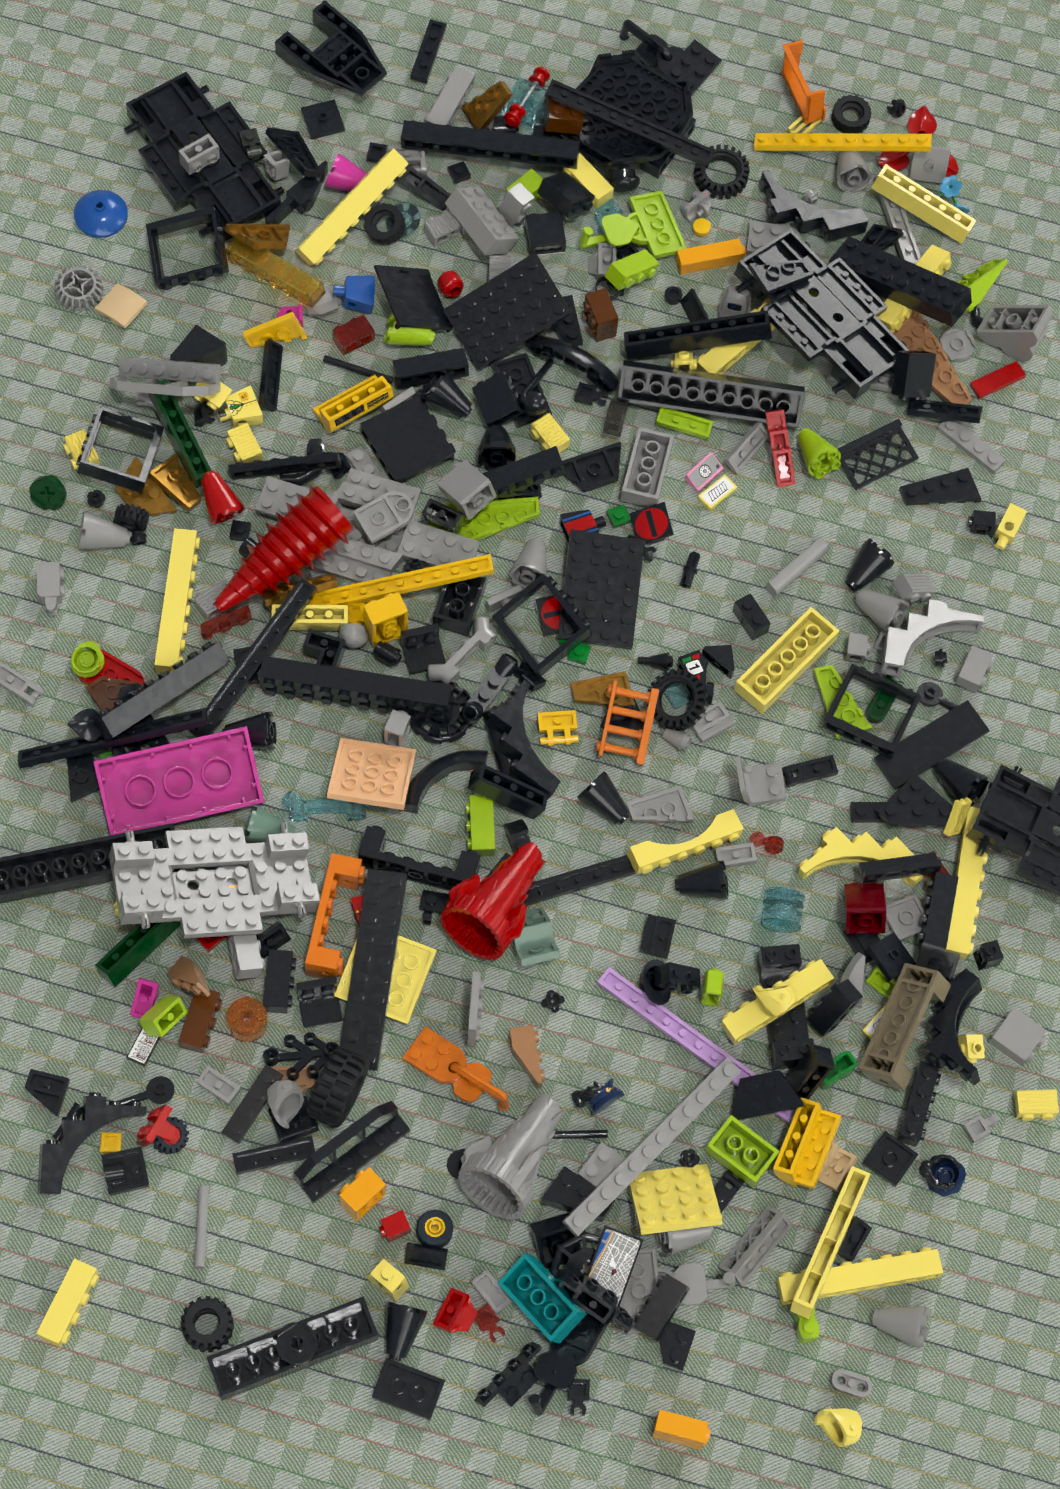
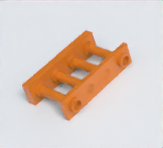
M614 680L613 684H609L607 695H611L602 741L598 740L596 751L602 757L604 751L631 756L637 760L636 764L644 765L659 689L652 688L651 692L647 691V693L619 688L617 687L618 681ZM615 695L645 700V703H649L648 709L641 712L613 706ZM611 713L641 719L642 722H645L644 728L638 731L609 725ZM607 733L637 738V740L641 741L640 747L630 749L606 744Z

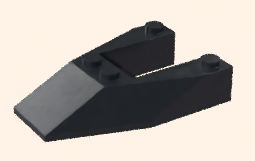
M325 0L312 10L313 23L325 32L329 38L313 52L288 31L275 41L276 54L289 65L362 96L387 75L385 68L363 32Z

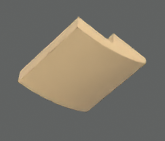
M117 283L95 307V310L98 314L110 318L113 324L126 329L148 303L132 290Z
M833 1142L817 1182L839 1192L851 1167L856 1164L857 1156L839 1148L838 1144Z

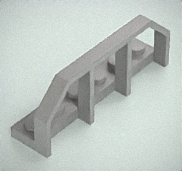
M122 356L119 357V376L110 378V387L117 391L175 396L211 395L220 392V364ZM126 376L143 377L150 379L138 382H127ZM158 379L178 380V382L165 385L153 384L158 382ZM188 381L213 384L206 386H188Z

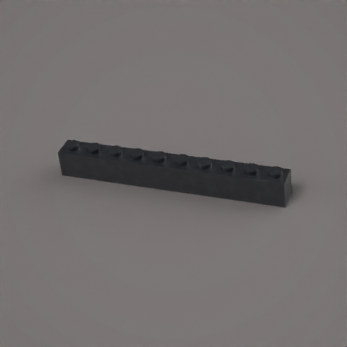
M404 120L401 134V148L571 169H577L580 153V141L573 139L566 140L555 137L549 138L538 135L532 136L521 133L473 129L431 122L423 123L414 120Z

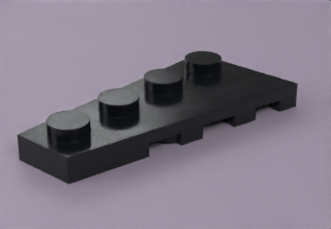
M267 127L265 134L303 176H320L321 170L299 131Z
M969 468L907 484L899 488L905 506L929 505V503L946 504L947 502L965 503V501L981 502V496Z

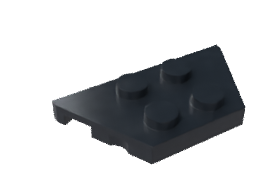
M621 442L563 460L566 473L562 475L583 492L618 481Z
M777 1070L740 1078L731 1115L737 1120H744L806 1107V1104L797 1095L792 1085L787 1082L783 1073Z

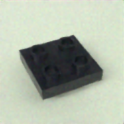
M141 1146L101 1155L109 1196L150 1187Z

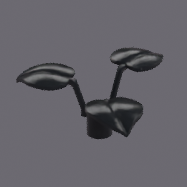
M138 683L127 684L119 690L117 699H126L129 697V692L137 688L140 690L143 687ZM85 709L78 712L67 724L86 741H94L101 735L94 722V719L99 716L98 712L94 709ZM137 742L124 746L120 745L113 747L112 754L117 756L141 750V747Z

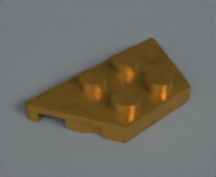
M226 224L225 226L227 233L253 249L278 250L286 249L289 224Z
M135 457L125 473L139 477L143 464ZM149 477L147 478L143 493L120 486L115 488L116 493L125 504H129V506L133 504L135 507L140 506L141 509L144 508L149 512V516H160L161 513L169 512L171 514L177 513V509L163 490Z

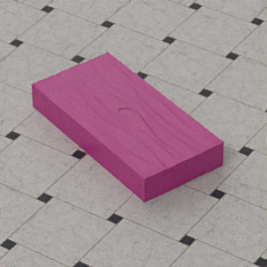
M247 726L93 761L110 835L182 822L264 802Z

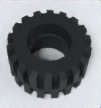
M206 1296V1299L199 1297L196 1302L192 1300L189 1303L190 1306L188 1308L185 1307L184 1315L181 1316V1329L186 1342L193 1349H199L200 1352L204 1353L205 1350H209V1353L214 1352V1349H222V1345H227L228 1339L233 1335L234 1323L231 1310L226 1306L225 1302H220L219 1298L216 1297L214 1299H211L210 1296ZM205 1314L215 1315L220 1321L218 1329L209 1335L200 1334L195 1328L198 1318Z

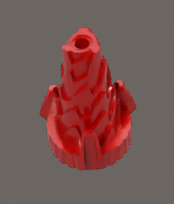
M529 842L518 848L512 856L503 860L489 877L485 876L481 883L480 876L474 874L471 878L462 881L448 892L450 901L441 913V922L445 932L460 948L475 957L496 960L502 956L513 939L520 937L527 911V906L523 904L528 897L526 893L529 891L534 877L546 863L542 859V853L536 844Z

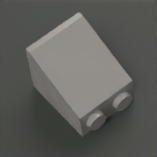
M466 460L456 464L449 474L442 476L437 483L445 497L468 520L497 497L491 481Z

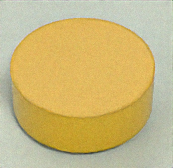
M699 218L694 221L693 232L695 235L704 237L710 233L711 224L707 219Z

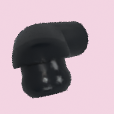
M974 308L971 311V324L978 329L984 318L980 317V309Z

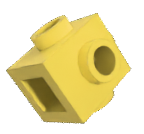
M680 351L675 353V360H671V367L697 370V359H693V353Z
M982 1034L958 1036L959 1047L969 1062L976 1064L977 1060L985 1058Z

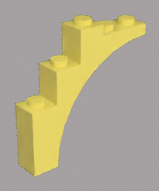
M836 827L832 831L830 829L822 835L821 847L813 853L814 856L808 860L806 858L799 864L800 868L797 875L803 880L815 871L831 865L913 856L914 854L897 836L892 841L888 839L880 846L867 832L862 836L860 834L850 841ZM926 875L901 879L913 888Z

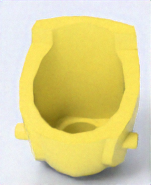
M761 985L752 987L755 994L761 1000L762 1005L776 1017L787 1013L797 1001V994L791 985L765 989Z
M847 1408L823 1409L817 1413L814 1421L815 1425H821L827 1436L839 1447L855 1444L860 1439L863 1423L857 1411Z

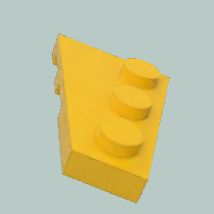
M293 312L243 331V336L251 348L264 346L265 341L268 339L273 341L284 340V342H291V339L300 337L301 340L307 339L306 332Z

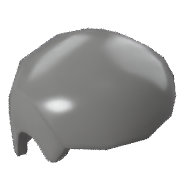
M343 624L340 627L339 638L345 640L346 647L359 648L367 643L368 632H365V627L362 625Z

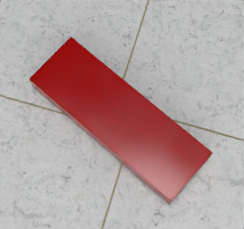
M1015 361L972 381L970 387L978 399H981L1024 379L1026 374L1019 363Z

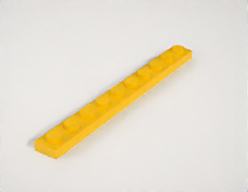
M756 133L754 151L931 152L932 134Z
M491 554L320 591L314 594L308 605L349 606L381 599L389 593L395 594L399 592L404 594L495 574Z

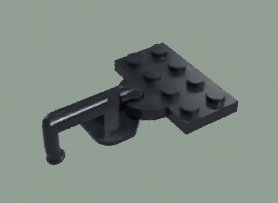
M628 19L624 21L619 35L621 40H627L630 37L628 32H630L642 41L636 48V51L650 67L656 66L659 72L676 82L689 81L691 97L722 61V59L695 39L685 50L679 47H668L667 42L658 35H649Z

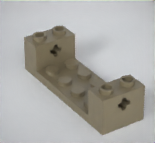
M908 963L904 964L858 1067L871 1082L905 1091L912 1072L903 1064L907 1051L930 999L944 1002L951 986L939 971Z

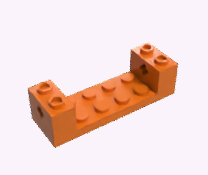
M331 853L305 961L306 976L321 979L336 976V981L338 975L342 976L344 958H341V951L324 947V934H328L329 916H332L333 900L337 896L338 887L358 891L359 885H363L365 867L362 866V859Z

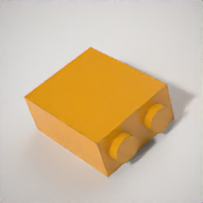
M659 1410L652 1438L701 1450L702 1446L707 1445L711 1429H708L709 1422Z

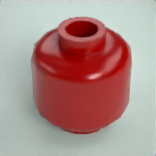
M451 270L442 273L437 281V285L443 295L450 298L460 295L464 287V283L458 273Z

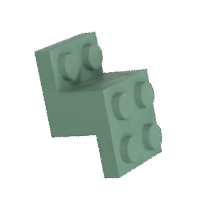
M539 907L527 910L522 933L519 938L512 941L514 952L522 967H532L536 963L551 962L556 958H560V951L554 940L551 920L544 908Z

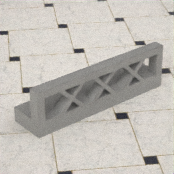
M767 1206L718 1268L725 1273L732 1272L736 1283L743 1287L793 1226L783 1212ZM770 1214L775 1215L772 1220L766 1222ZM762 1230L759 1236L753 1237L756 1231ZM749 1245V1248L746 1251L741 1252V1249L743 1247ZM736 1261L732 1269L728 1268L731 1262Z

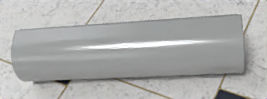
M819 537L767 583L765 590L776 597L829 551L827 543Z

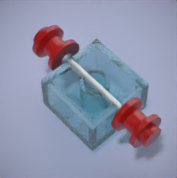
M536 67L533 71L534 75H531L528 80L519 77L510 90L513 95L503 106L502 110L504 119L509 126L517 127L520 123H523L533 128L544 112L543 103L547 91L544 86L545 82L550 79V74L546 68Z

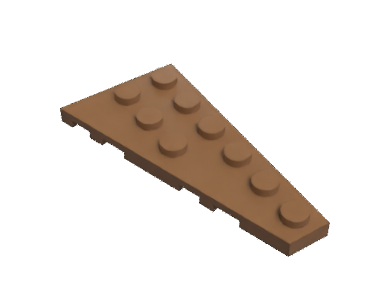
M914 311L908 319L906 318L902 322L901 328L893 334L900 341H904L909 350H924L936 354L931 389L948 403L971 404L973 399L963 382L957 377L956 370L950 365L946 353L936 336H933L927 321H924L921 313Z

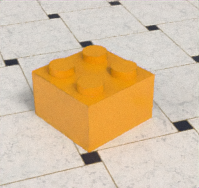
M370 1167L358 1172L355 1176L356 1180L351 1184L347 1183L340 1190V1206L356 1222L386 1195V1184Z

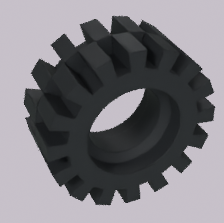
M120 504L116 508L113 523L127 528L132 533L135 531L144 532L147 528L149 512L144 508L141 509L140 506L135 507L133 504L131 506L129 504Z

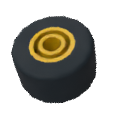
M435 1209L422 1214L416 1228L418 1240L422 1245L439 1248L446 1246L453 1234V1223L448 1214Z

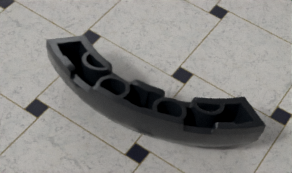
M536 336L525 343V346L535 357L554 359L555 357L563 361L565 365L587 373L586 377L601 391H615L618 386V377L599 359L580 347L563 340L545 336Z
M456 751L430 762L410 782L404 810L399 809V811L418 814L421 802L433 784L447 777L450 773L459 770H475L482 763L486 765L488 751Z

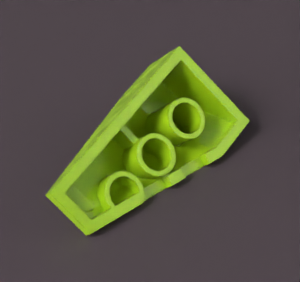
M992 259L977 267V272L962 275V280L957 283L971 288L972 303L965 312L974 310V307L983 300L1008 263L1007 259Z

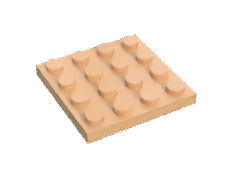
M340 738L327 798L404 810L416 749Z

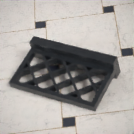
M900 419L838 448V451L841 453V466L855 490L919 459L901 428L902 423ZM894 435H900L902 439L901 445L891 442ZM880 442L887 444L886 452L876 450L877 444ZM890 446L900 449L898 456L888 454ZM864 450L872 452L870 460L860 457L861 452ZM902 450L909 451L912 458L908 460L901 458ZM875 453L884 456L882 464L873 461ZM887 457L897 460L894 467L885 465ZM845 459H855V467L847 466ZM859 461L869 464L867 472L857 469ZM871 465L880 467V474L869 473ZM855 473L865 475L864 482L858 484L854 478Z

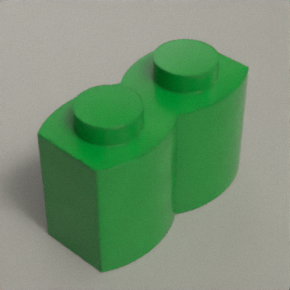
M850 1051L842 1052L834 1059L835 1067L821 1083L820 1088L822 1090L833 1087L838 1079L847 1078L853 1073L858 1062Z

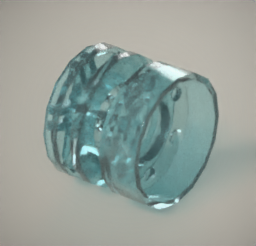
M770 887L764 892L765 899L763 900L765 908L762 909L760 924L764 928L776 932L792 933L799 931L802 925L803 915L801 911L804 908L805 895L798 890L787 887Z

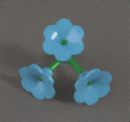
M954 175L949 178L944 177L940 186L941 193L937 196L940 198L943 195L947 198L952 197L953 206L967 214L970 211L969 207L957 203L955 197L960 194L962 182L958 181Z

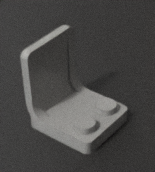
M735 756L740 791L744 801L749 806L786 800L785 784L780 763L746 767L741 756Z

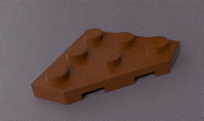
M101 676L86 686L101 710L114 707L113 703L118 700V692L123 686L137 682Z

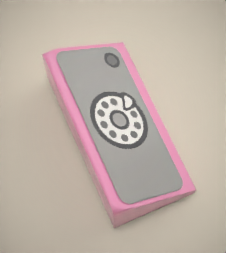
M710 452L686 474L685 481L699 492L724 468L714 454Z

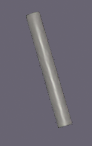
M199 1186L194 1264V1268L197 1269L205 1268L208 1186Z

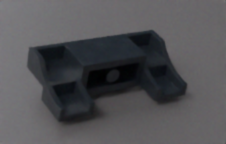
M563 1268L556 1277L555 1283L559 1284L560 1288L565 1285L572 1290L570 1299L572 1302L603 1324L610 1317L609 1323L613 1324L615 1321L620 1324L619 1329H624L625 1334L631 1330L633 1319L624 1308L617 1307L618 1297L613 1291L605 1289L596 1279L584 1275L579 1280L576 1274L571 1271L568 1272Z

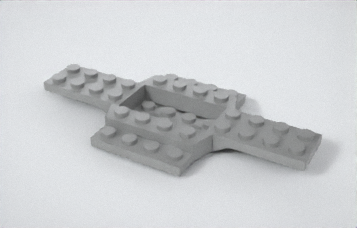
M350 468L346 482L342 483L333 496L326 495L348 521L356 524V527L347 535L349 545L342 541L336 544L338 553L329 549L325 552L326 561L318 558L314 567L317 571L335 574L336 577L360 583L391 576L403 560L419 559L425 561L426 565L433 567L474 558L477 555L480 541L415 522V508L421 494V489ZM267 476L255 511L277 518L275 512L285 516L288 512L286 503L295 506L298 503L296 493L305 497L310 493L309 489ZM391 491H399L406 494L411 499L414 507L412 520L403 528L390 534L391 539L389 541L379 540L371 544L353 515V510L344 508L341 505L358 509ZM400 502L398 504V508L400 509H406L408 507V504L406 502Z

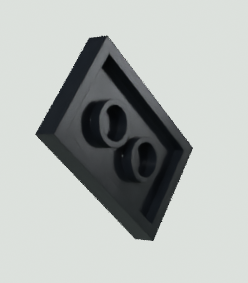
M387 1358L372 1399L430 1421L445 1380Z

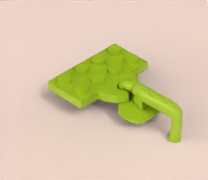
M662 190L629 197L628 202L633 213L629 214L627 218L617 213L604 216L601 226L605 234L589 237L593 234V230L586 226L583 228L579 241L580 249L598 246V243L622 246L633 242L638 245H647L650 254L655 259L676 255L677 250L687 248Z

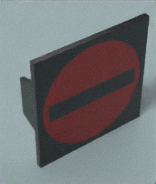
M665 501L629 513L636 537L645 540L646 544H655L664 541L666 537L674 535Z
M554 595L535 599L544 635L558 632L561 611L559 601Z

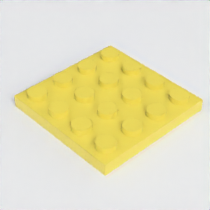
M402 936L398 937L387 1017L409 1025L436 956V949ZM357 939L334 995L345 1001H348Z
M707 1164L641 1172L629 1184L641 1235L722 1225V1216Z

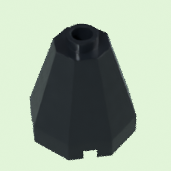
M491 425L486 429L478 449V464L480 466L483 464L485 469L490 471L496 469L505 460L515 461L516 448L506 429L501 425Z

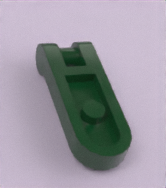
M890 675L885 677L889 681H896ZM899 680L898 683L903 687L904 682ZM878 690L868 707V719L874 723L882 722L896 698Z

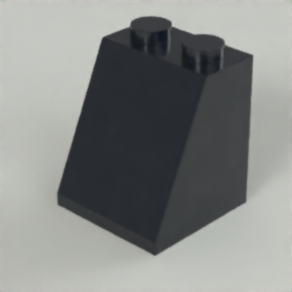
M195 325L170 355V360L220 364L221 367L228 362L226 343L198 325Z

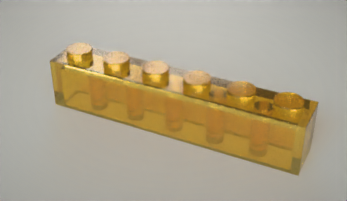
M237 238L226 248L227 258L232 264H237L246 272L253 273L261 281L265 280L273 288L280 289L287 296L297 299L302 305L313 308L325 295L323 282L266 249H253Z

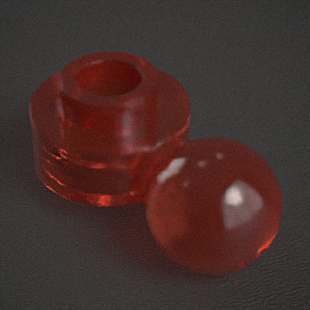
M759 831L752 833L750 836V842H753L754 846L764 845V849L770 854H778L784 849V840L781 837L769 836L765 838V835Z

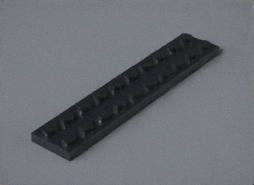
M368 869L341 1046L367 1057L370 1062L369 1070L378 1071L408 874Z

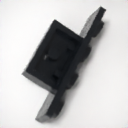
M534 1342L526 1344L522 1348L521 1353L516 1358L511 1359L507 1367L501 1373L496 1374L487 1387L479 1391L474 1401L485 1407L499 1394L505 1403L512 1407L539 1380L536 1378L534 1369L530 1366L529 1362L541 1351L542 1347Z

